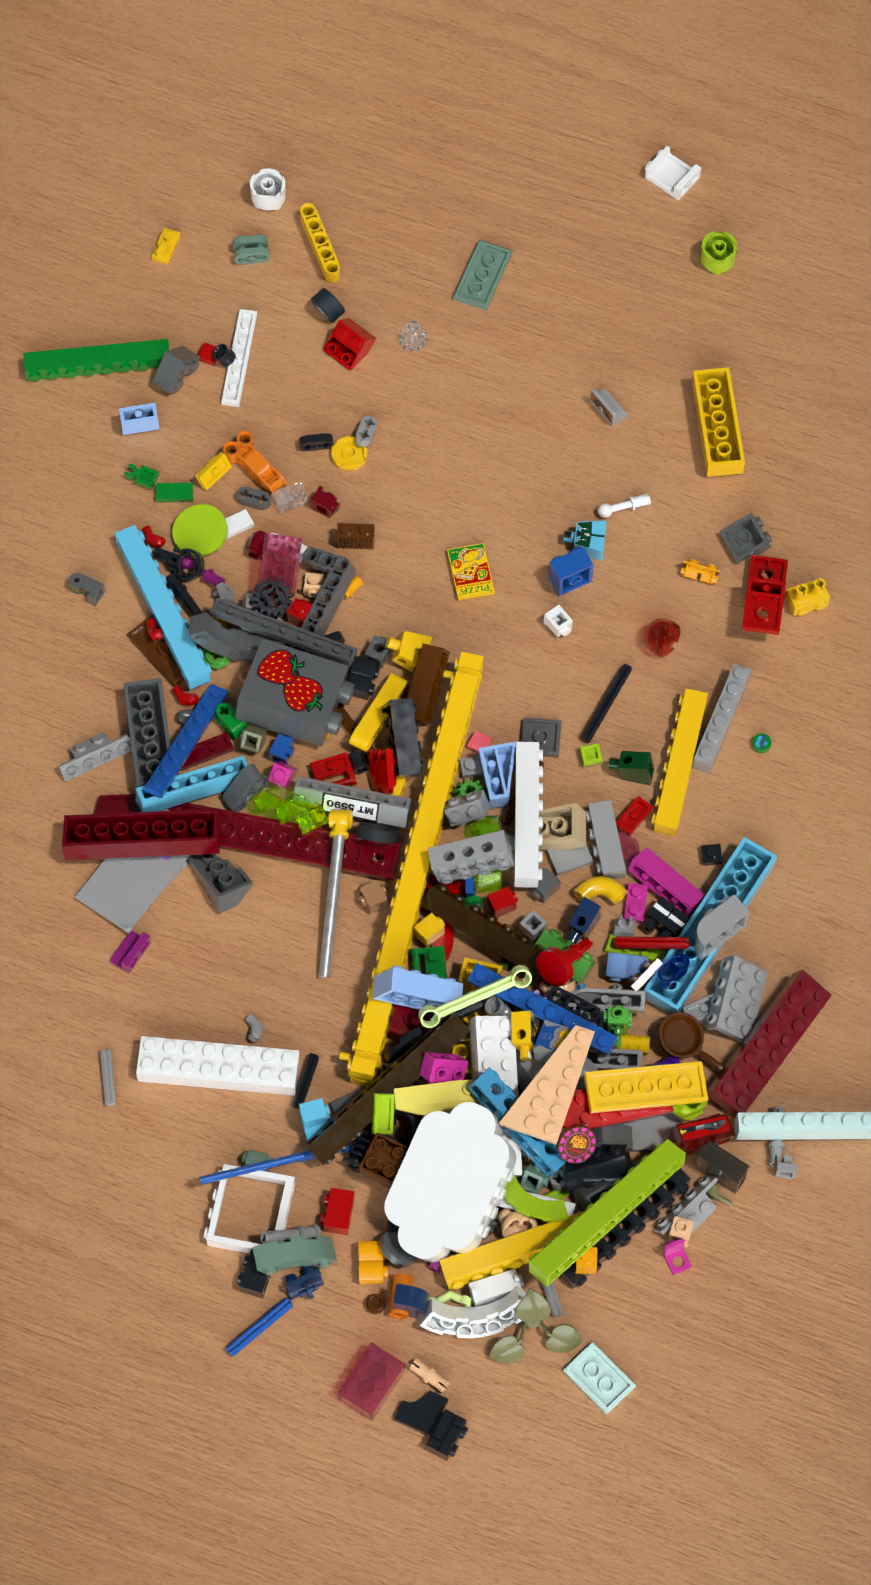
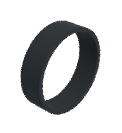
M360 822L357 825L356 836L374 842L397 843L400 830L388 825Z

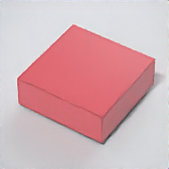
M475 731L467 744V749L478 754L479 748L490 746L493 739Z

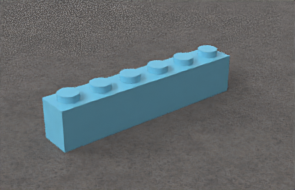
M241 756L177 775L163 798L145 792L146 785L137 787L135 801L140 812H153L226 791L248 763L245 757Z

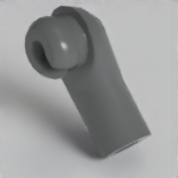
M194 709L180 710L176 717L177 721L185 723Z

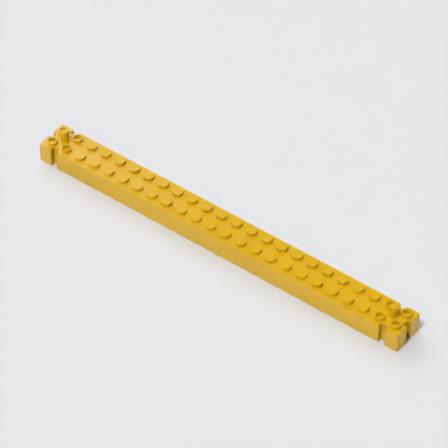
M461 652L460 658H456L455 672L444 671L443 677L451 679V688L446 695L445 702L447 703L446 707L442 710L441 725H438L437 741H434L432 748V759L430 758L428 762V775L424 777L423 793H420L418 801L419 809L415 811L414 827H411L409 834L410 842L405 848V862L402 861L400 879H397L395 886L396 895L392 897L391 915L388 914L386 932L382 934L381 950H378L377 966L373 968L371 977L373 979L372 986L369 985L367 1004L364 1003L363 1018L362 1022L358 1024V1037L353 1043V1054L340 1052L339 1055L340 1060L349 1061L347 1066L348 1076L351 1077L350 1082L354 1085L367 1087L378 1075V1069L389 1033L386 1030L393 1004L373 999L374 976L392 968V966H401L404 970L406 968L409 950L414 938V926L418 923L420 905L423 901L431 873L428 848L438 846L446 816L444 809L451 797L478 689L483 676L484 656Z

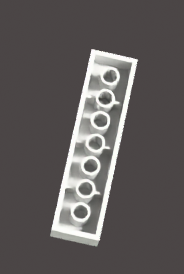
M511 1016L473 1017L469 1020L472 1080L476 1079L483 1071L490 1067L498 1073L500 1079L513 1090V1093L518 1098L516 1048L512 1044ZM503 1129L501 1138L511 1144L516 1153V1164L513 1170L517 1178L522 1176L521 1147Z
M141 1036L136 1074L139 1082L295 1096L300 1052L299 1050Z

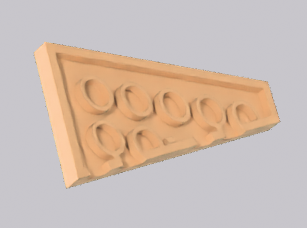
M575 1025L499 1122V1125L556 1145L595 1031Z

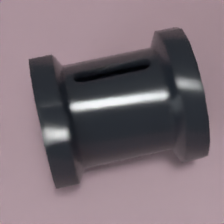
M361 749L348 754V758L354 767L353 772L356 775L363 774L369 770V765L366 764L364 759L365 754Z

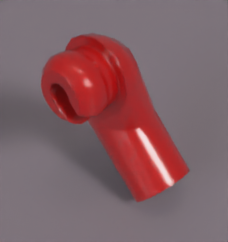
M151 526L142 528L148 545L153 547H163L165 545V538L153 534Z
M148 619L146 622L149 637L153 641L162 639L163 632L161 629H157L156 620Z
M180 685L172 689L181 705H194L199 701L197 694L184 693Z

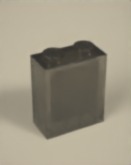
M708 1140L706 1145L702 1144L697 1150L695 1168L705 1175L716 1176L718 1178L717 1183L736 1194L747 1179L750 1166Z

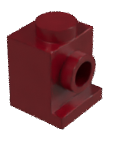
M321 486L318 487L310 500L311 509L328 518H331L333 513H337L340 508L337 498L330 492H324Z

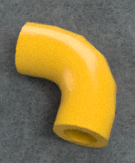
M604 876L591 877L580 883L573 890L575 896L580 901L584 897L591 900L595 896L601 895L608 898L614 905L618 904L628 893L620 883Z

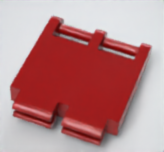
M387 748L385 751L383 749H378L377 751L374 749L370 750L368 754L371 788L375 792L393 794L397 782L394 775L395 758L393 757V750L391 748Z

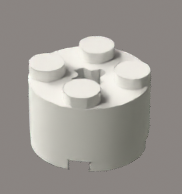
M266 168L259 170L260 172L256 175L254 174L250 180L251 200L254 207L262 210L280 209L286 199L284 177L275 169Z

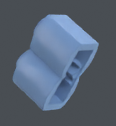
M608 952L606 976H610L609 980L621 981V978L630 979L635 973L640 974L643 970L642 966L648 957Z

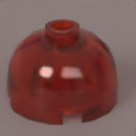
M665 618L652 621L645 628V645L655 655L660 657L667 656L673 651L674 648L671 646L674 642L678 643L680 626L674 621Z

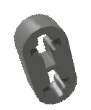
M241 487L237 491V501L243 506L266 510L271 505V497L265 491L250 487ZM265 498V501H263V503H260L259 500Z

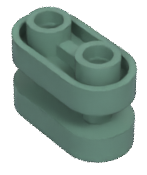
M265 235L237 236L232 241L233 250L235 251L234 261L237 264L263 263L270 259L268 238Z

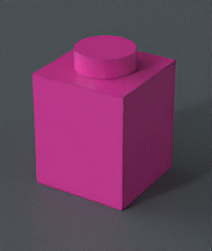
M282 761L275 762L268 781L284 788L289 787L298 768Z

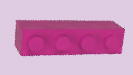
M648 847L633 858L628 868L630 873L659 897L662 896L673 904L675 909L678 908L687 916L696 911L705 897L699 889L694 887L685 877L676 872Z

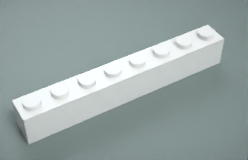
M516 742L515 887H538V880H542V869L538 868V863H542V851H539V846H542V834H539V829H542L543 817H539V812L543 811V800H539V795H543V783H539V778H543V766H539V761H543V749H539V742Z

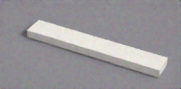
M239 309L232 350L235 352L236 357L234 362L228 366L221 400L222 405L240 407L258 315L257 311Z

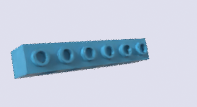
M490 1067L467 1086V1089L476 1099L495 1114L500 1121L518 1099L513 1090ZM503 1127L547 1177L557 1172L566 1162L559 1155L555 1144L538 1138L534 1139L532 1136Z

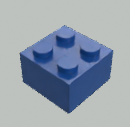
M584 547L572 549L568 554L556 556L550 561L549 580L558 596L592 582L593 563Z

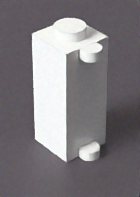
M513 1269L471 1282L468 1289L474 1307L501 1299L516 1286L522 1289L521 1286H524L521 1274H517L516 1270Z

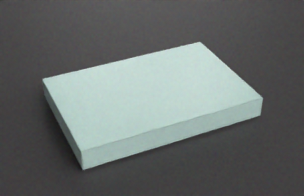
M593 1342L563 1369V1372L606 1415L636 1387Z

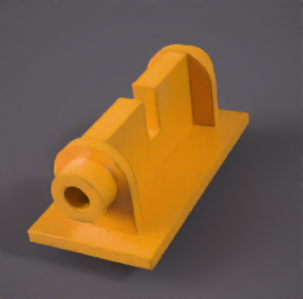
M688 559V562L683 561L686 564V568L682 567L680 573L684 575L683 577L696 580L698 573H700V581L717 584L718 576H715V574H720L717 566L706 564L705 567L699 565V561Z

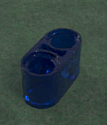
M678 953L674 955L658 970L657 984L660 988H671L687 974L690 960L686 954ZM681 962V963H683L685 966H684V967H678V966H676V963ZM668 975L671 979L664 980L661 976Z

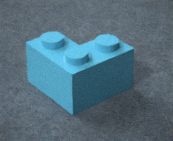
M322 1098L299 1104L300 1118L306 1140L308 1141L331 1120L328 1104H324Z

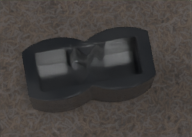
M359 656L355 657L348 682L355 683L352 696L368 700L369 695H373L375 690L373 681L374 678L378 679L380 673L378 661Z

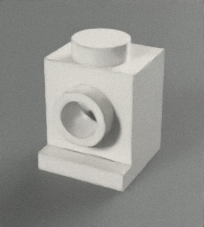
M560 605L544 614V624L557 637L560 635L566 636L572 631L573 620Z

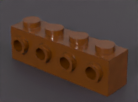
M424 643L418 652V662L413 669V679L407 690V699L413 698V703L416 704L415 721L430 724L450 651Z

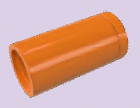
M403 1273L393 1275L388 1314L390 1317L398 1319L409 1317V1311L393 1309L396 1284L413 1286V1276Z

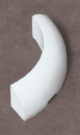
M516 1286L501 1299L477 1307L450 1306L431 1298L427 1303L426 1314L421 1315L420 1326L440 1335H443V1333L456 1335L457 1338H478L504 1331V1328L522 1321L517 1317L516 1308L527 1293L519 1286Z

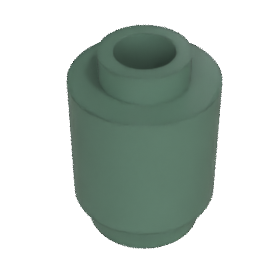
M249 1149V1152H245L243 1155L242 1164L246 1166L271 1160L273 1157L267 1153Z

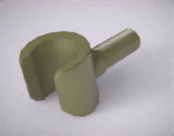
M715 1185L706 1192L710 1199L720 1200L728 1206H731L733 1203L718 1194L719 1188Z

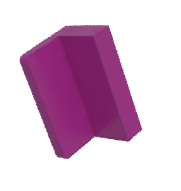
M131 931L112 956L110 962L125 972L130 973L151 944L150 936L144 932L139 935Z

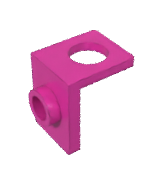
M683 1238L672 1240L664 1247L663 1255L673 1275L691 1268V1264L683 1249L685 1243ZM675 1257H681L684 1260V1265L682 1267H675L672 1260Z

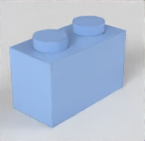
M155 403L119 408L123 435L159 430Z

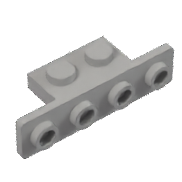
M102 733L84 742L77 743L70 748L74 758L59 765L63 779L68 781L131 752L132 745L129 735L125 734L110 741L106 734Z
M711 1175L702 1177L698 1181V1185L694 1189L689 1190L685 1194V1198L680 1203L675 1204L671 1208V1212L666 1217H662L653 1230L656 1233L665 1234L672 1227L674 1217L677 1216L694 1222L692 1234L717 1209L706 1195V1192L718 1181V1178Z

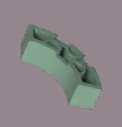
M306 1236L289 1238V1242H277L276 1240L252 1247L257 1270L266 1275H273L278 1270L299 1266H314L320 1269L328 1268L331 1266V1263L337 1262L332 1238L315 1236V1239H306Z

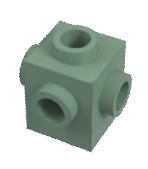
M531 1161L528 1167L524 1166L522 1176H520L522 1177L521 1187L534 1194H539L543 1187L546 1188L550 1181V1177H547L533 1161Z

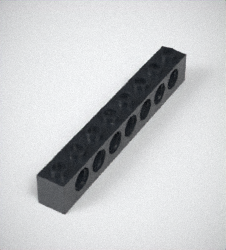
M681 1168L592 1246L597 1247V1250L601 1252L597 1256V1271L602 1267L601 1263L606 1259L608 1261L617 1254L616 1250L620 1246L625 1247L632 1240L631 1236L635 1233H641L646 1228L645 1224L650 1219L654 1221L661 1214L660 1210L664 1207H670L675 1202L674 1198L679 1193L683 1195L690 1188L691 1178ZM670 1184L674 1189L668 1191L663 1186ZM656 1197L659 1202L653 1204L649 1201V1198ZM636 1210H641L645 1213V1215L642 1217H638L635 1215L634 1212ZM622 1223H627L630 1226V1228L628 1230H623L620 1228L619 1225ZM612 1236L616 1241L608 1243L605 1238ZM576 1262L560 1275L572 1289L576 1286H582L587 1281V1276L589 1275L576 1274Z

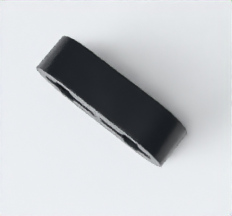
M329 433L305 435L299 438V448L302 451L326 450L334 445L333 435Z

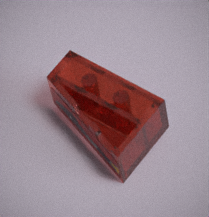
M717 1113L708 1118L676 1124L668 1138L686 1153L685 1156L732 1142L736 1135L728 1115Z

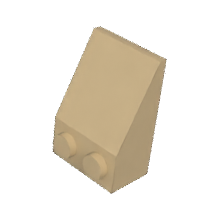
M571 803L543 809L542 812H539V817H543L542 829H539V834H542V846H539V850H572L586 847V811L578 804Z

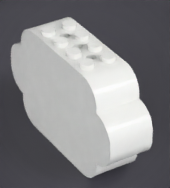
M465 1102L457 1105L450 1114L435 1111L427 1114L421 1120L384 1205L388 1219L393 1224L399 1226L398 1241L407 1253L427 1262H438L445 1259L451 1250L456 1253L472 1251L480 1245L483 1238L487 1237L490 1230L488 1225L491 1219L494 1220L498 1213V1208L496 1207L499 1201H502L506 1195L507 1190L505 1187L514 1177L515 1171L513 1169L516 1164L514 1148L501 1138L503 1128L499 1125V1118L487 1108L476 1103Z

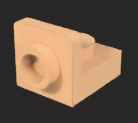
M305 574L304 596L310 598L317 597L324 583V574Z
M675 1216L668 1242L683 1238L685 1241L684 1247H687L694 1222Z

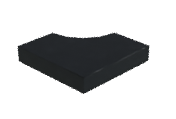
M429 1391L419 1401H402L394 1421L430 1437L449 1399Z

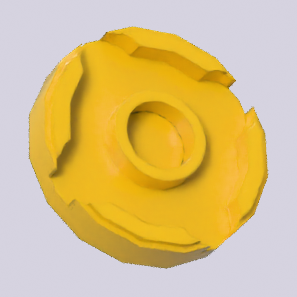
M354 436L342 437L332 446L331 458L333 463L344 471L357 470L367 461V447L357 445Z

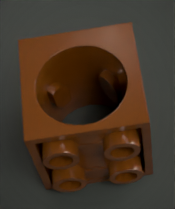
M376 1133L359 1166V1170L365 1177L391 1189L409 1147L380 1133Z

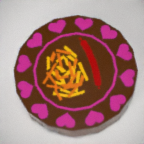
M573 1124L571 1127L561 1131L556 1148L563 1160L568 1163H581L591 1157L595 1151L596 1137L589 1127L583 1124Z

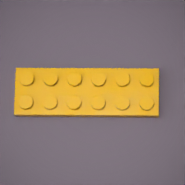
M702 1061L584 1073L590 1113L708 1101Z

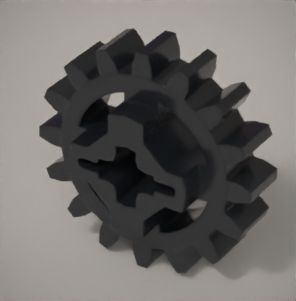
M268 577L267 582L262 579L260 585H255L256 591H253L251 594L254 596L251 603H256L254 609H260L259 613H266V616L271 614L273 618H276L277 614L283 616L284 611L289 610L288 605L292 604V600L289 599L292 597V593H288L290 587L283 586L285 581L278 583V578L271 581V578ZM272 592H273V596H274L273 599H274V601H272V603L270 604V602H271V600H270V595H271Z

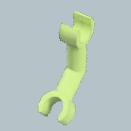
M448 1291L437 1298H428V1302L432 1298L441 1303L451 1299L464 1307H471L473 1302L471 1297L460 1295L453 1291Z

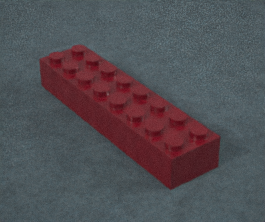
M219 809L64 815L62 837L65 860L220 854L221 819Z
M804 970L793 973L709 1086L707 1095L733 1118H736L738 1113H746L832 995Z

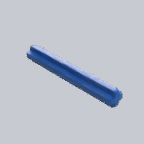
M284 1298L226 1346V1351L229 1355H236L293 1307L290 1299Z

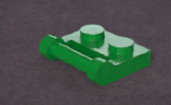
M444 946L413 948L409 950L410 956H412L413 970L421 971L419 956L425 955L426 975L436 974L438 978H447Z

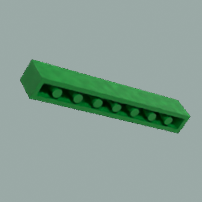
M159 339L23 353L26 381L54 380L61 377L73 378L82 375L92 376L102 373L111 374L112 372L145 371L159 368L166 350H170L169 340Z

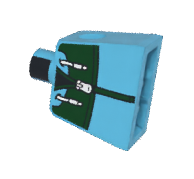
M607 521L577 522L576 532L564 531L563 542L574 543V549L584 547L589 558L602 561Z

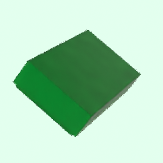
M156 483V502H193V483Z

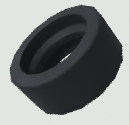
M394 1107V1115H402L408 1120L409 1131L402 1138H394L389 1134L382 1135L404 1145L410 1142L415 1135L417 1129L416 1119L413 1114L396 1110Z

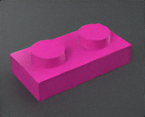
M628 883L624 919H630V916H632L636 920L635 923L643 924L648 888L646 885Z

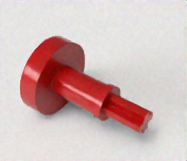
M586 937L577 944H570L564 951L556 947L546 948L538 954L536 959L540 975L552 986H563L573 977L572 964L583 957V953L591 948L593 942L589 941V938Z

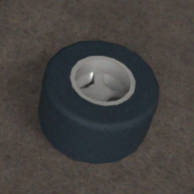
M322 288L311 299L314 306L330 322H335L345 312L342 304L326 288Z

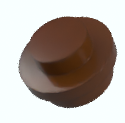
M372 1294L366 1299V1308L370 1313L380 1314L384 1311L386 1301L382 1295Z

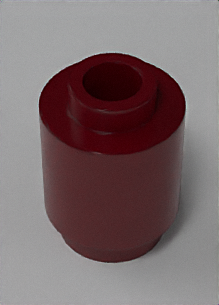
M264 531L252 533L247 546V555L258 560L264 556L269 540L267 533Z

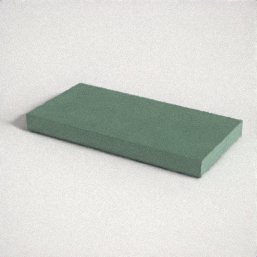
M479 240L453 296V300L487 311L513 251Z

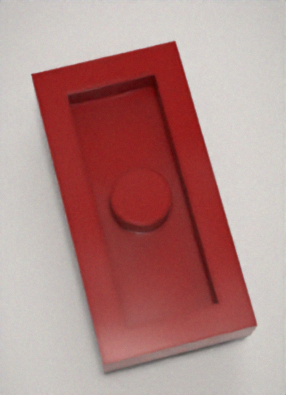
M637 796L617 820V828L631 837L652 812L654 806Z

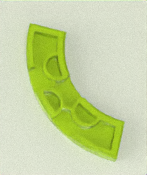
M515 1175L512 1181L507 1183L504 1200L522 1215L549 1222L569 1220L564 1199L552 1201L532 1196L521 1187Z

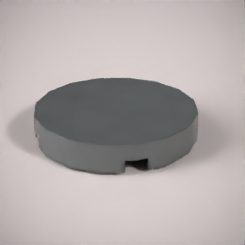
M389 1231L380 1238L381 1251L393 1264L403 1265L402 1267L406 1268L415 1261L416 1257L407 1253L401 1247L398 1241V1233Z

